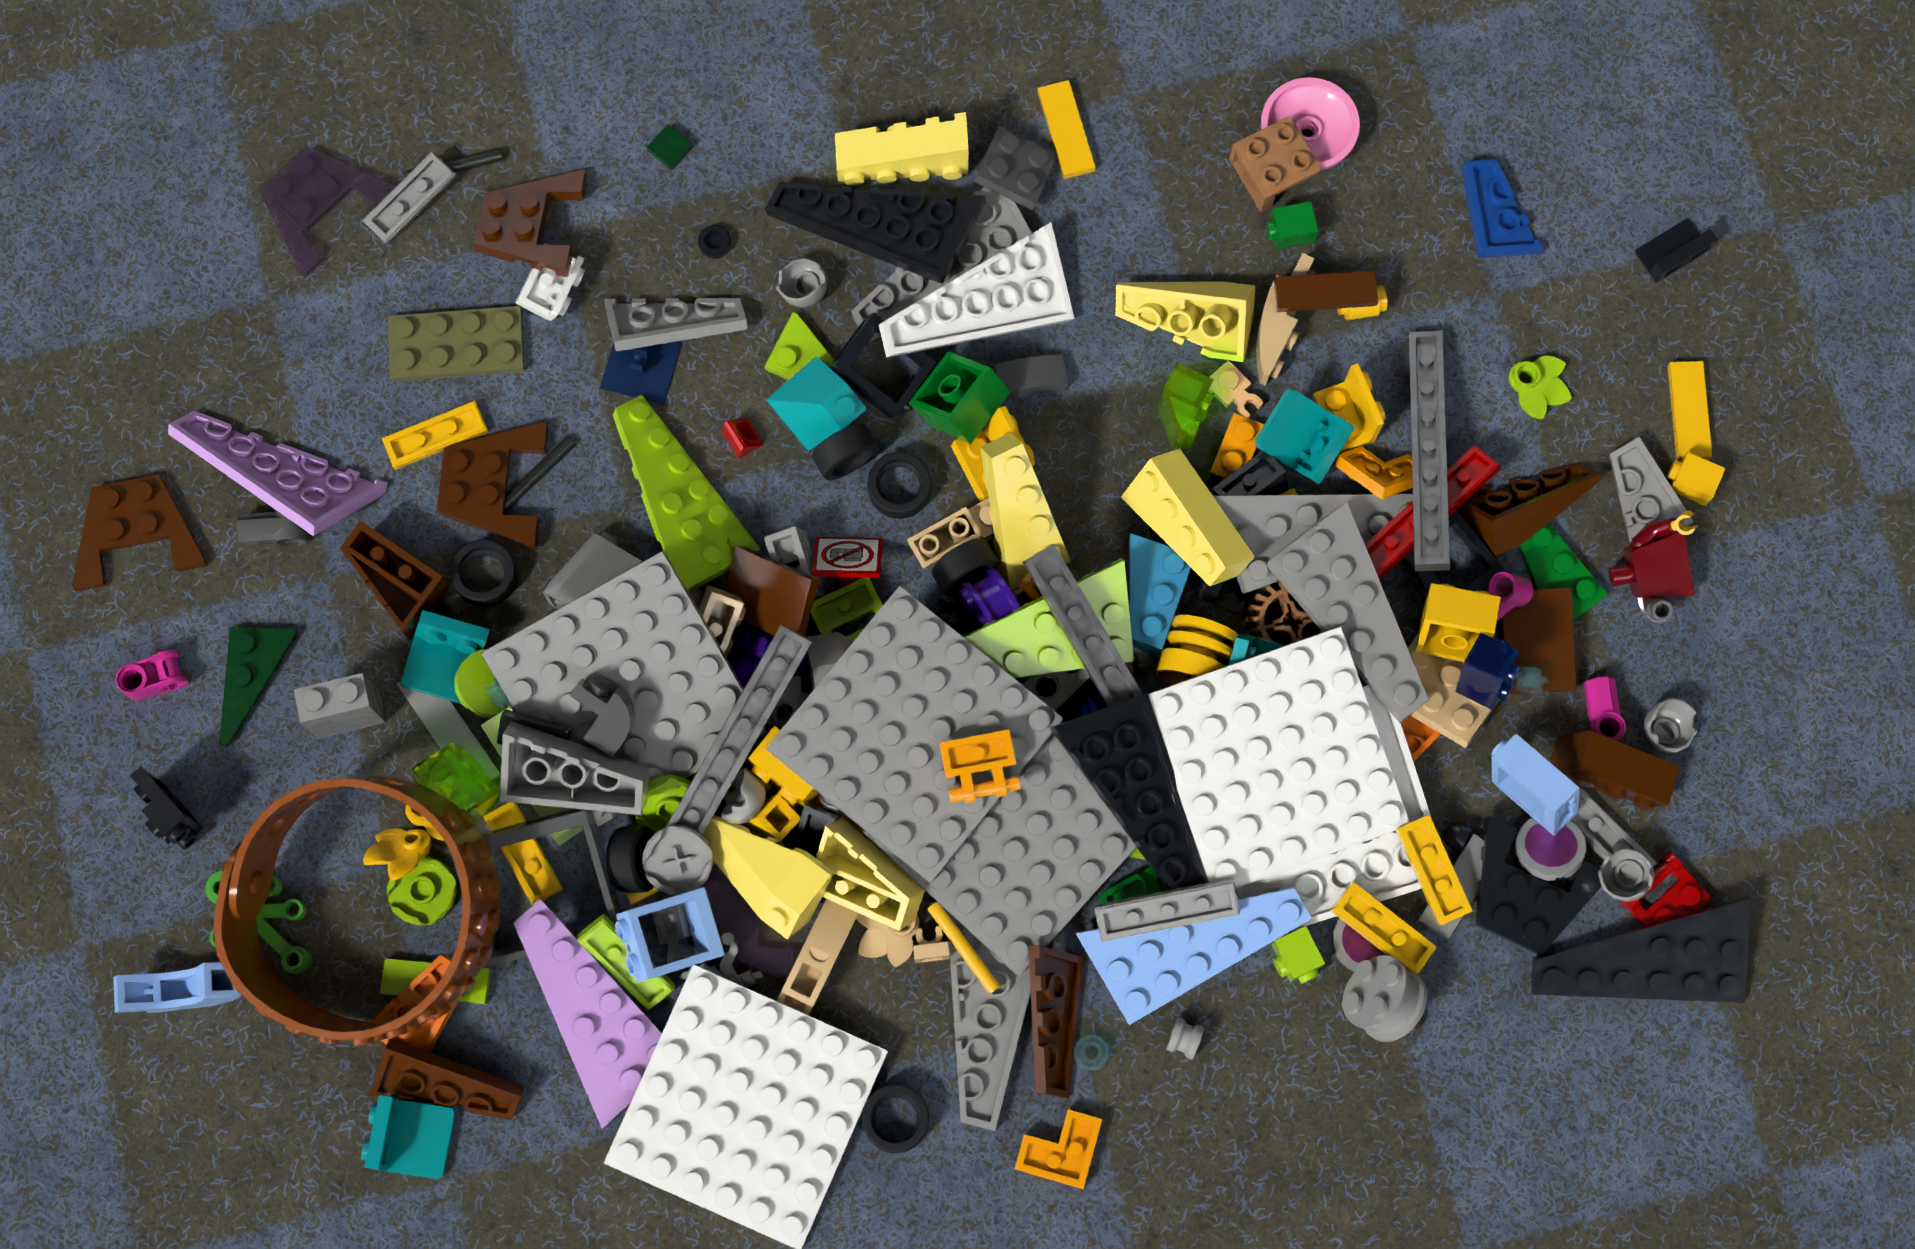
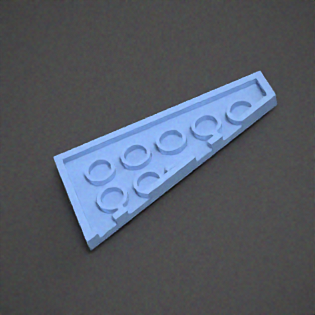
M1289 887L1238 899L1241 915L1101 942L1098 928L1075 933L1130 1025L1312 918L1295 888Z

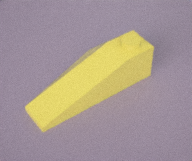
M1118 282L1116 284L1115 315L1149 331H1153L1158 327L1175 334L1172 341L1182 345L1185 339L1203 347L1201 354L1207 357L1243 362L1254 317L1255 285L1230 282Z
M713 815L703 833L712 849L713 861L758 917L788 940L811 920L834 872L805 850L797 847L794 850L778 845L777 839L769 836L763 839L751 834L747 827L730 823L719 816Z

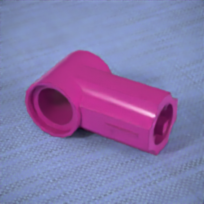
M1499 572L1491 578L1489 588L1485 592L1501 597L1497 621L1515 606H1524L1531 600L1533 585L1528 578L1508 572ZM1513 584L1512 591L1509 594L1510 587Z
M1597 677L1586 680L1583 684L1590 726L1588 731L1591 730L1603 735L1599 726L1604 724L1613 731V737L1608 738L1619 741L1626 731V724L1620 716L1615 678Z

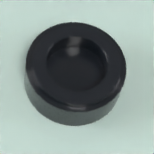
M719 225L707 226L699 234V249L703 255L711 259L725 256L731 248L729 232Z

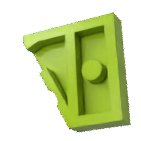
M793 312L764 368L777 376L789 380L814 357H818L828 367L834 359L799 315Z

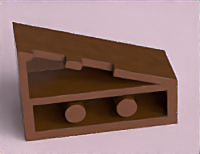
M361 521L340 547L341 551L409 641L415 635L422 610L432 612L450 588L442 575Z
M1591 730L1558 736L1550 760L1552 765L1576 785L1603 792L1606 796L1632 801L1633 806L1647 811H1653L1654 807L1668 806L1670 804L1679 768L1678 765Z

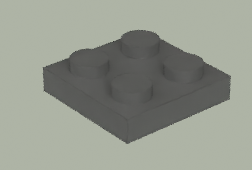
M998 125L973 182L1033 210L1057 154Z

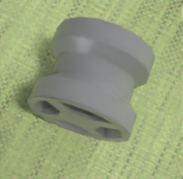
M1177 1017L1166 1050L1170 1052L1180 1051L1184 1053L1186 1058L1193 1060L1205 1027L1201 1025H1188L1185 1019Z

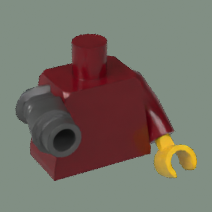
M1692 511L1683 512L1677 519L1672 517L1648 523L1632 538L1631 545L1624 548L1626 564L1608 568L1612 587L1629 584L1632 595L1638 597L1641 611L1652 622H1664L1671 617L1673 607L1666 597L1695 595L1685 535L1693 533L1698 525L1688 527L1683 523L1684 518L1693 516L1694 513Z

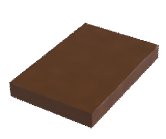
M736 546L725 591L739 596L744 602L745 614L743 622L775 636L782 623L805 636L819 579L745 546Z
M1571 588L1533 590L1532 598L1528 604L1521 607L1515 606L1503 616L1505 658L1520 666L1518 675L1506 690V693L1576 691Z

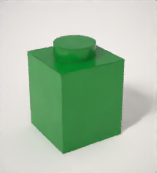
M1312 202L1273 208L1270 219L1265 224L1268 240H1274L1276 250L1315 243L1318 235Z

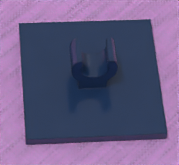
M675 341L631 350L615 351L613 342L600 389L635 398L643 395L647 401L664 405L682 343Z

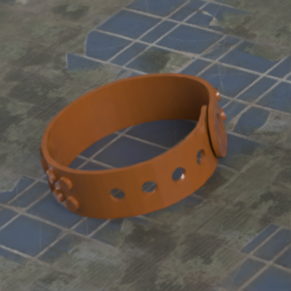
M374 775L322 780L300 786L275 800L260 814L244 836L243 841L235 846L226 861L221 876L214 917V937L217 956L233 987L253 1004L261 1015L284 1024L285 1029L299 1035L306 1033L317 1036V1041L327 1044H338L339 1040H353V1045L356 1046L375 1043V1040H389L420 1029L422 1024L431 1019L435 1021L452 1009L449 1004L458 996L464 997L474 987L476 983L474 978L479 973L481 967L488 963L492 955L491 945L500 923V913L498 912L500 879L496 874L492 858L493 852L489 842L483 838L475 825L474 818L465 809H460L456 804L438 792L418 783L396 777ZM346 787L364 788L388 795L420 813L443 837L451 851L460 877L462 920L457 948L450 965L432 992L420 1004L394 1021L366 1022L333 1014L305 1000L289 988L270 966L262 951L257 935L256 916L263 908L269 894L278 851L285 835L299 816L313 803L334 791Z

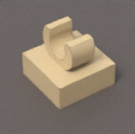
M940 926L935 927L936 938L933 941L924 940L922 928L917 929L916 940L919 945H913L915 963L950 959L948 942H942L943 932Z

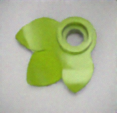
M1542 356L1533 363L1521 361L1511 368L1508 375L1509 384L1518 392L1519 405L1529 416L1542 420L1545 417L1547 405H1562L1572 399L1569 389L1558 377L1565 368L1566 363L1553 356ZM1522 373L1528 374L1531 382L1523 383L1519 375Z

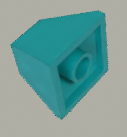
M814 357L765 399L807 451L812 450L837 431L846 428L867 409L848 384L818 357Z

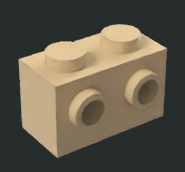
M707 585L698 609L727 658L733 645L731 637L735 626H740L745 614L744 602L737 595Z

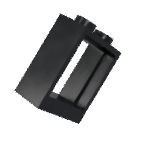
M873 312L863 319L829 365V368L843 379L850 388L889 418L897 416L899 413L903 416L911 408L908 402L912 399V395L932 373L931 369L936 362L923 351L905 354L919 365V368L894 401L855 371L851 365L876 332L881 335L879 324L884 322V320Z
M1456 510L1449 516V528H1453L1487 571L1465 587L1464 590L1485 591L1489 588L1490 580L1495 574L1506 571ZM1414 549L1402 559V562L1427 593L1431 583L1442 584L1432 571H1415Z

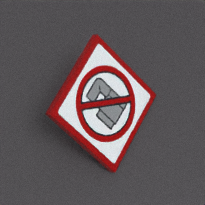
M815 537L812 577H840L841 584H851L854 582V578H880L883 538Z

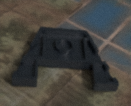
M1486 816L1483 823L1485 837L1484 846L1481 848V860L1483 862L1481 881H1479L1475 926L1538 955H1542L1601 888L1602 885L1598 876L1600 867L1583 860L1582 866L1572 875L1568 887L1564 891L1505 863L1506 856L1518 829L1492 816Z

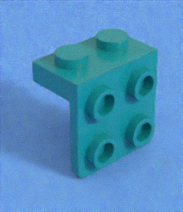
M1288 388L1255 439V446L1320 485L1355 426L1327 411L1296 390Z
M379 1095L377 1103L372 1104L369 1113V1124H373L370 1139H365L362 1148L361 1158L365 1160L364 1168L441 1179L445 1173L456 1116L455 1111L449 1107L404 1101Z

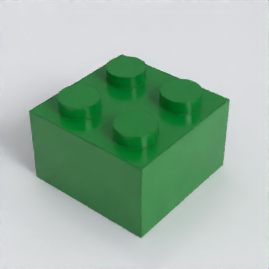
M948 351L908 403L932 428L971 444L1011 391L990 367Z

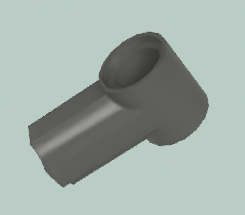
M277 510L267 513L239 514L236 528L241 545L276 543L280 546H288V543L300 542V545L307 543V531Z

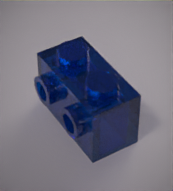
M1480 633L1465 659L1455 692L1493 710L1499 699L1504 702L1506 701L1513 688V681L1520 669V666L1515 664L1519 651L1512 648L1506 641L1496 640Z

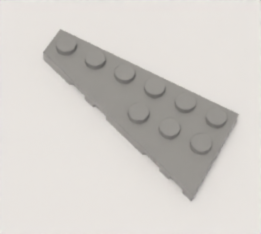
M983 187L979 192L976 191L973 195L985 196L986 203L943 284L897 267L895 272L883 284H879L851 311L857 326L860 325L866 316L873 312L884 321L1032 234L1016 203L986 187ZM876 332L869 342L881 337V335Z
M1373 494L1213 496L1255 556L1242 573L1236 576L1243 594L1279 581L1266 566L1268 561L1346 502L1350 507L1364 544H1366L1413 501V494H1395L1385 499H1380Z
M1346 502L1270 559L1266 566L1322 632L1337 627L1342 628L1358 675L1396 720L1401 723L1426 704L1429 699L1350 507Z
M947 911V914L1001 985L995 992L989 994L949 940L961 1123L995 1132L1031 992L1030 965L1018 977Z

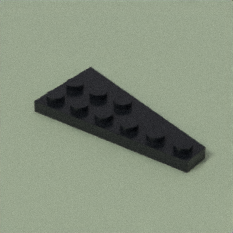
M779 182L765 207V211L768 216L943 284L986 201L985 196L981 195L965 198L956 197L952 193H943L942 196L923 195L921 191L878 188L862 191L853 190L849 186H840V189L820 188L819 184Z
M1142 693L1049 727L1168 890L1209 883L1177 791L1175 773L1148 693Z

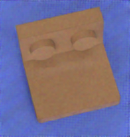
M1286 117L1232 144L1229 160L1260 212L1273 206L1276 195L1319 174L1321 171L1319 163L1291 117Z

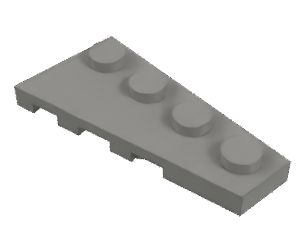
M632 298V304H616V299H604L615 351L631 350L747 330V319L740 298H697L695 303H685L679 301V298H666L665 303H647L646 298Z

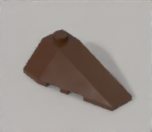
M1578 462L1543 470L1539 473V480H1521L1519 476L1509 478L1510 487L1491 491V486L1487 483L1464 502L1457 511L1493 556L1503 555L1509 550L1525 543L1601 480V473Z

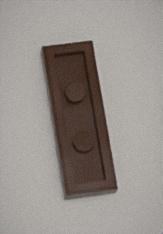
M1375 271L1275 277L1274 279L1277 313L1371 307L1378 304Z

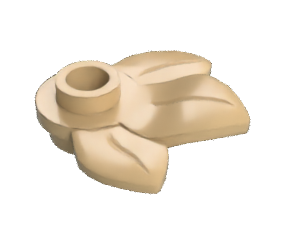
M858 913L856 920L867 929L859 944L858 952L860 956L878 958L887 954L890 963L895 968L910 958L913 952L912 937L916 934L917 929H919L918 915L915 921L909 924L907 928L898 931Z

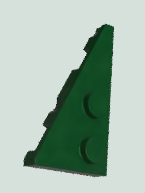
M230 627L219 745L229 746L231 741L238 735L243 727L242 723L269 684V679L282 663L281 660L292 641L296 640L298 636L296 629Z

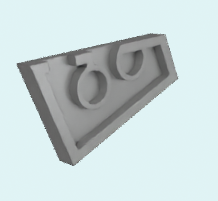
M1640 437L1610 453L1609 460L1630 545L1632 538L1648 523L1672 517L1677 519L1683 512L1687 511ZM1691 517L1683 519V523L1686 526H1690L1694 522Z

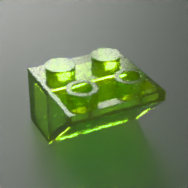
M1178 362L1162 390L1158 407V414L1172 451L1179 448L1181 451L1184 448L1187 450L1191 449L1201 424L1198 419L1203 422L1205 421L1215 396V392L1211 391L1214 379Z
M450 743L411 769L418 777L415 783L438 792L456 804L460 809H465L472 815L476 823L500 801V787L461 744Z

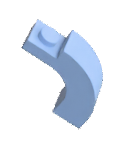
M221 962L202 963L195 968L175 972L116 975L113 977L115 1013L139 1011L155 1013L208 1007L227 1003L241 997V994L231 984V980L227 976Z

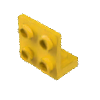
M1358 363L1351 365L1344 382L1315 392L1312 395L1316 404L1355 426L1339 454L1374 443L1384 424L1383 420L1386 418L1381 403L1379 401L1375 402L1371 394L1372 382L1366 371L1362 372Z
M1006 406L997 409L985 428L971 444L957 439L951 445L980 502L989 498L985 485L980 447L1011 432L1023 443L1032 467L1035 465L1033 451L1028 444H1025L1019 432L1018 423L1014 416L1009 414Z

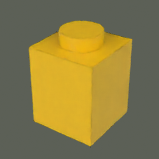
M1687 452L1680 461L1674 460L1666 478L1672 480L1670 485L1676 494L1706 506L1713 499L1725 468Z
M779 794L766 798L756 816L741 825L747 827L753 835L763 839L769 836L777 839L778 843H780L800 821L801 817Z

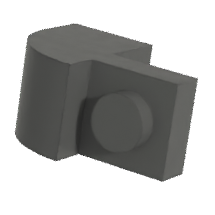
M582 678L569 696L599 715L583 739L613 758L634 726L635 710L632 700L621 687L610 697L606 694L607 689L595 680L590 679L587 682Z

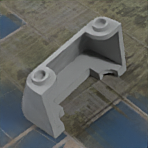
M602 532L600 536L592 534L550 581L543 594L549 605L558 610L643 561L618 547L619 542L605 532ZM697 588L689 592L698 608L704 593Z

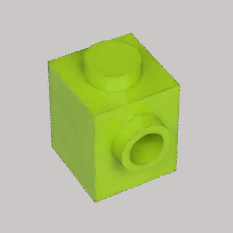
M1306 926L1275 940L1271 944L1277 956L1273 958V963L1282 978L1287 976L1290 982L1299 979L1300 983L1304 984L1320 976L1317 969L1325 965V962Z

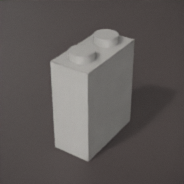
M363 673L294 689L300 723L318 739L386 723L379 690Z

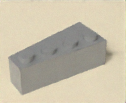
M513 721L510 722L504 731L500 801L634 815L642 814L648 801V767L616 756L611 758L604 752Z

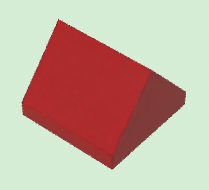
M748 418L727 420L723 424L722 433L738 459L764 445Z

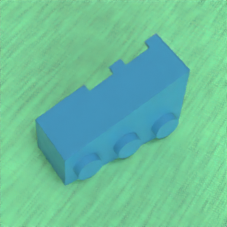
M1130 533L1128 541V602L1132 645L1135 650L1160 658L1191 567L1171 547Z

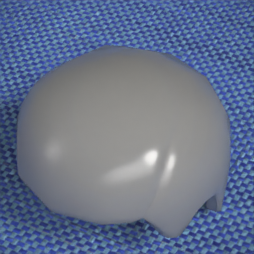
M807 258L793 260L784 269L779 271V281L776 289L788 304L799 308L811 307L818 303L826 292L827 274L817 261ZM799 281H801L807 294H802L798 291L797 285Z
M1669 698L1655 704L1648 711L1644 720V731L1647 741L1654 749L1662 753L1674 754L1688 748L1697 733L1693 720L1696 711L1683 699ZM1660 724H1666L1672 729V738Z
M740 768L733 780L736 788L731 792H726L724 796L726 806L721 814L723 819L735 824L746 823L753 819L762 808L766 796L764 783L747 768Z
M1623 848L1607 855L1598 871V876L1603 890L1613 899L1631 902L1639 900L1650 891L1654 882L1655 871L1650 859L1639 850Z

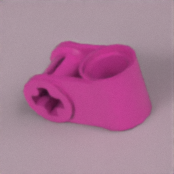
M176 649L161 651L146 659L127 664L120 668L115 678L119 690L135 701L177 690L187 686L189 682L187 677L182 675L178 662L180 654ZM142 676V682L139 687L128 689L129 681L132 678Z

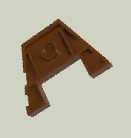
M577 170L484 193L473 242L476 252L514 262L515 259L530 263L531 268L541 271L543 268L555 270L558 276L568 277L573 256L571 246L541 245L550 201L584 200L587 185L586 170Z
M538 422L444 447L437 505L438 514L479 530L480 528L497 534L498 537L505 540L519 542L527 548L537 549L540 522L538 516L505 515V498L508 490L511 453L546 454L548 423Z
M159 474L91 488L72 584L74 591L79 592L106 586L102 558L103 552L170 539L175 571L179 572L207 566L205 557L201 553Z

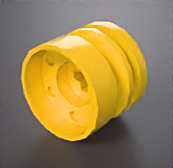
M1176 615L1171 623L1173 631L1169 632L1166 637L1167 642L1174 648L1162 650L1156 668V675L1163 681L1175 685L1188 680L1189 674L1191 675L1190 679L1224 668L1226 666L1222 663L1230 662L1235 639L1239 634L1229 627L1209 619L1192 615Z

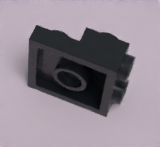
M140 766L130 777L137 784L133 790L148 804L141 810L149 819L145 822V825L157 838H162L167 844L171 842L173 844L177 843L183 850L189 848L198 840L199 835L197 833L203 827L158 777Z

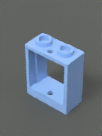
M1517 734L1509 741L1504 739L1497 744L1491 753L1492 782L1549 833L1555 836L1578 813L1580 788Z
M705 887L616 914V933L620 941L625 944L628 954L625 959L627 970L631 976H634L636 983L725 955ZM682 903L697 954L653 968L638 917Z

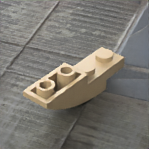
M1302 253L1291 276L1314 275L1316 272L1311 270L1315 258ZM1274 281L1264 305L1257 334V370L1259 382L1265 386L1270 377L1277 379L1285 361L1280 359L1285 349L1291 351L1299 336V333L1294 331L1298 321L1293 318L1296 311L1277 313Z
M989 498L969 509L964 507L907 539L923 570L933 567L942 556L964 542L978 538L985 539L988 542L994 538L993 524L989 514Z
M826 899L776 1000L777 1002L809 1016L858 915L857 912Z

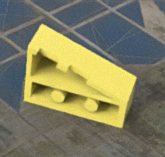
M843 817L825 826L816 859L830 868L834 874L822 897L898 931L914 922L925 889Z

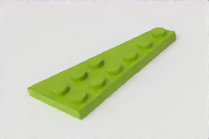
M643 395L616 407L613 418L624 449L629 452L633 464L632 471L635 479H638L642 489L641 497L656 539L661 543L663 550L666 552L688 592L729 571L736 546H745L759 552V546Z

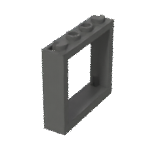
M569 809L481 833L483 838L489 842L491 848L496 849L583 826L609 919L614 924L617 922L616 914L621 913L622 910L615 887L611 884L607 873L606 855L592 810ZM454 861V865H455V868H456V871H457V875H458V878H459V882H460V877H459L458 869H457V866H456L455 861ZM592 922L568 928V930L577 939V934ZM494 935L491 945L492 955L485 968L496 965L497 968H508L517 964L516 959L527 957L522 942L519 941L499 947Z

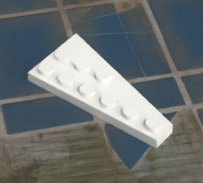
M1050 222L879 324L886 358L1073 320L1074 314L1052 223Z

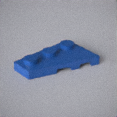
M1497 159L1465 161L1461 168L1477 257L1519 256L1541 253L1544 248L1539 239L1535 240L1528 227L1531 223L1526 214H1522L1513 198L1515 193Z

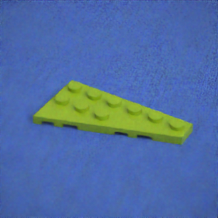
M1120 558L1106 568L1083 576L1077 583L1122 660L1126 663L1133 662L1134 656L1125 560ZM1043 596L1013 610L1012 613L998 620L994 619L984 624V627L965 636L961 635L1013 678L1085 668Z

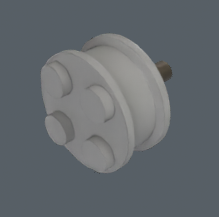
M1385 955L1377 956L1370 960H1364L1357 965L1355 972L1345 987L1342 1009L1346 1018L1353 1025L1364 1029L1375 1040L1381 1042L1395 1041L1408 1034L1413 1028L1420 1029L1424 1025L1422 1015L1427 1003L1426 984L1417 973L1406 969L1396 958Z

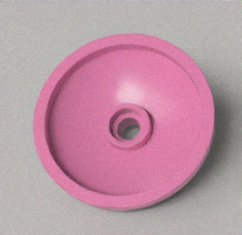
M1309 77L1289 81L1271 94L1263 108L1261 130L1286 117H1291L1319 163L1321 170L1331 168L1343 161L1350 154L1357 141L1360 128L1357 108L1343 89L1327 80ZM1302 130H1311L1313 136L1305 137L1302 134Z

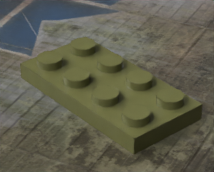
M521 306L388 316L391 382L525 372Z

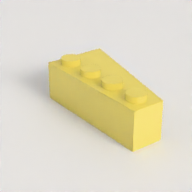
M1010 432L980 447L985 485L989 495V514L994 531V550L999 559L997 571L1012 591L1019 587V582L1028 574L1023 561L1047 546L1055 544L1065 563H1069L1071 560L1024 445Z

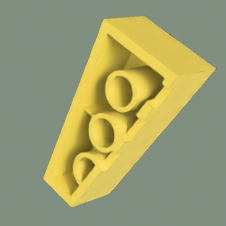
M966 112L954 114L955 120L940 122L939 116L926 118V124L915 127L908 125L906 122L895 123L884 132H881L878 127L835 133L838 182L844 181L845 184L854 186L862 184L864 180L876 179L879 183L888 184L895 182L897 178H910V180L915 182L926 181L929 179V176H943L947 180L961 178L962 174H968L969 148Z
M1180 448L1150 458L1121 496L1209 586L1239 576L1255 557Z

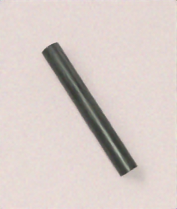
M498 148L445 161L444 163L456 173L501 162L503 157L501 149ZM414 169L408 170V171H404L405 178H406Z
M566 436L506 494L505 513L576 446V443L569 436Z

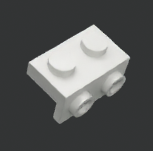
M579 255L576 258L572 257L568 277L558 276L555 270L543 268L542 271L532 268L515 303L549 321H552L558 314L563 316L571 302V298L567 295L572 285L577 287L585 273V269L581 268L585 258Z

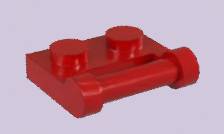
M1667 852L1660 859L1661 864L1654 869V882L1650 891L1644 897L1631 902L1620 901L1642 926L1679 915L1685 916L1699 912L1713 899L1671 852ZM1672 873L1678 881L1645 910L1640 905V901Z

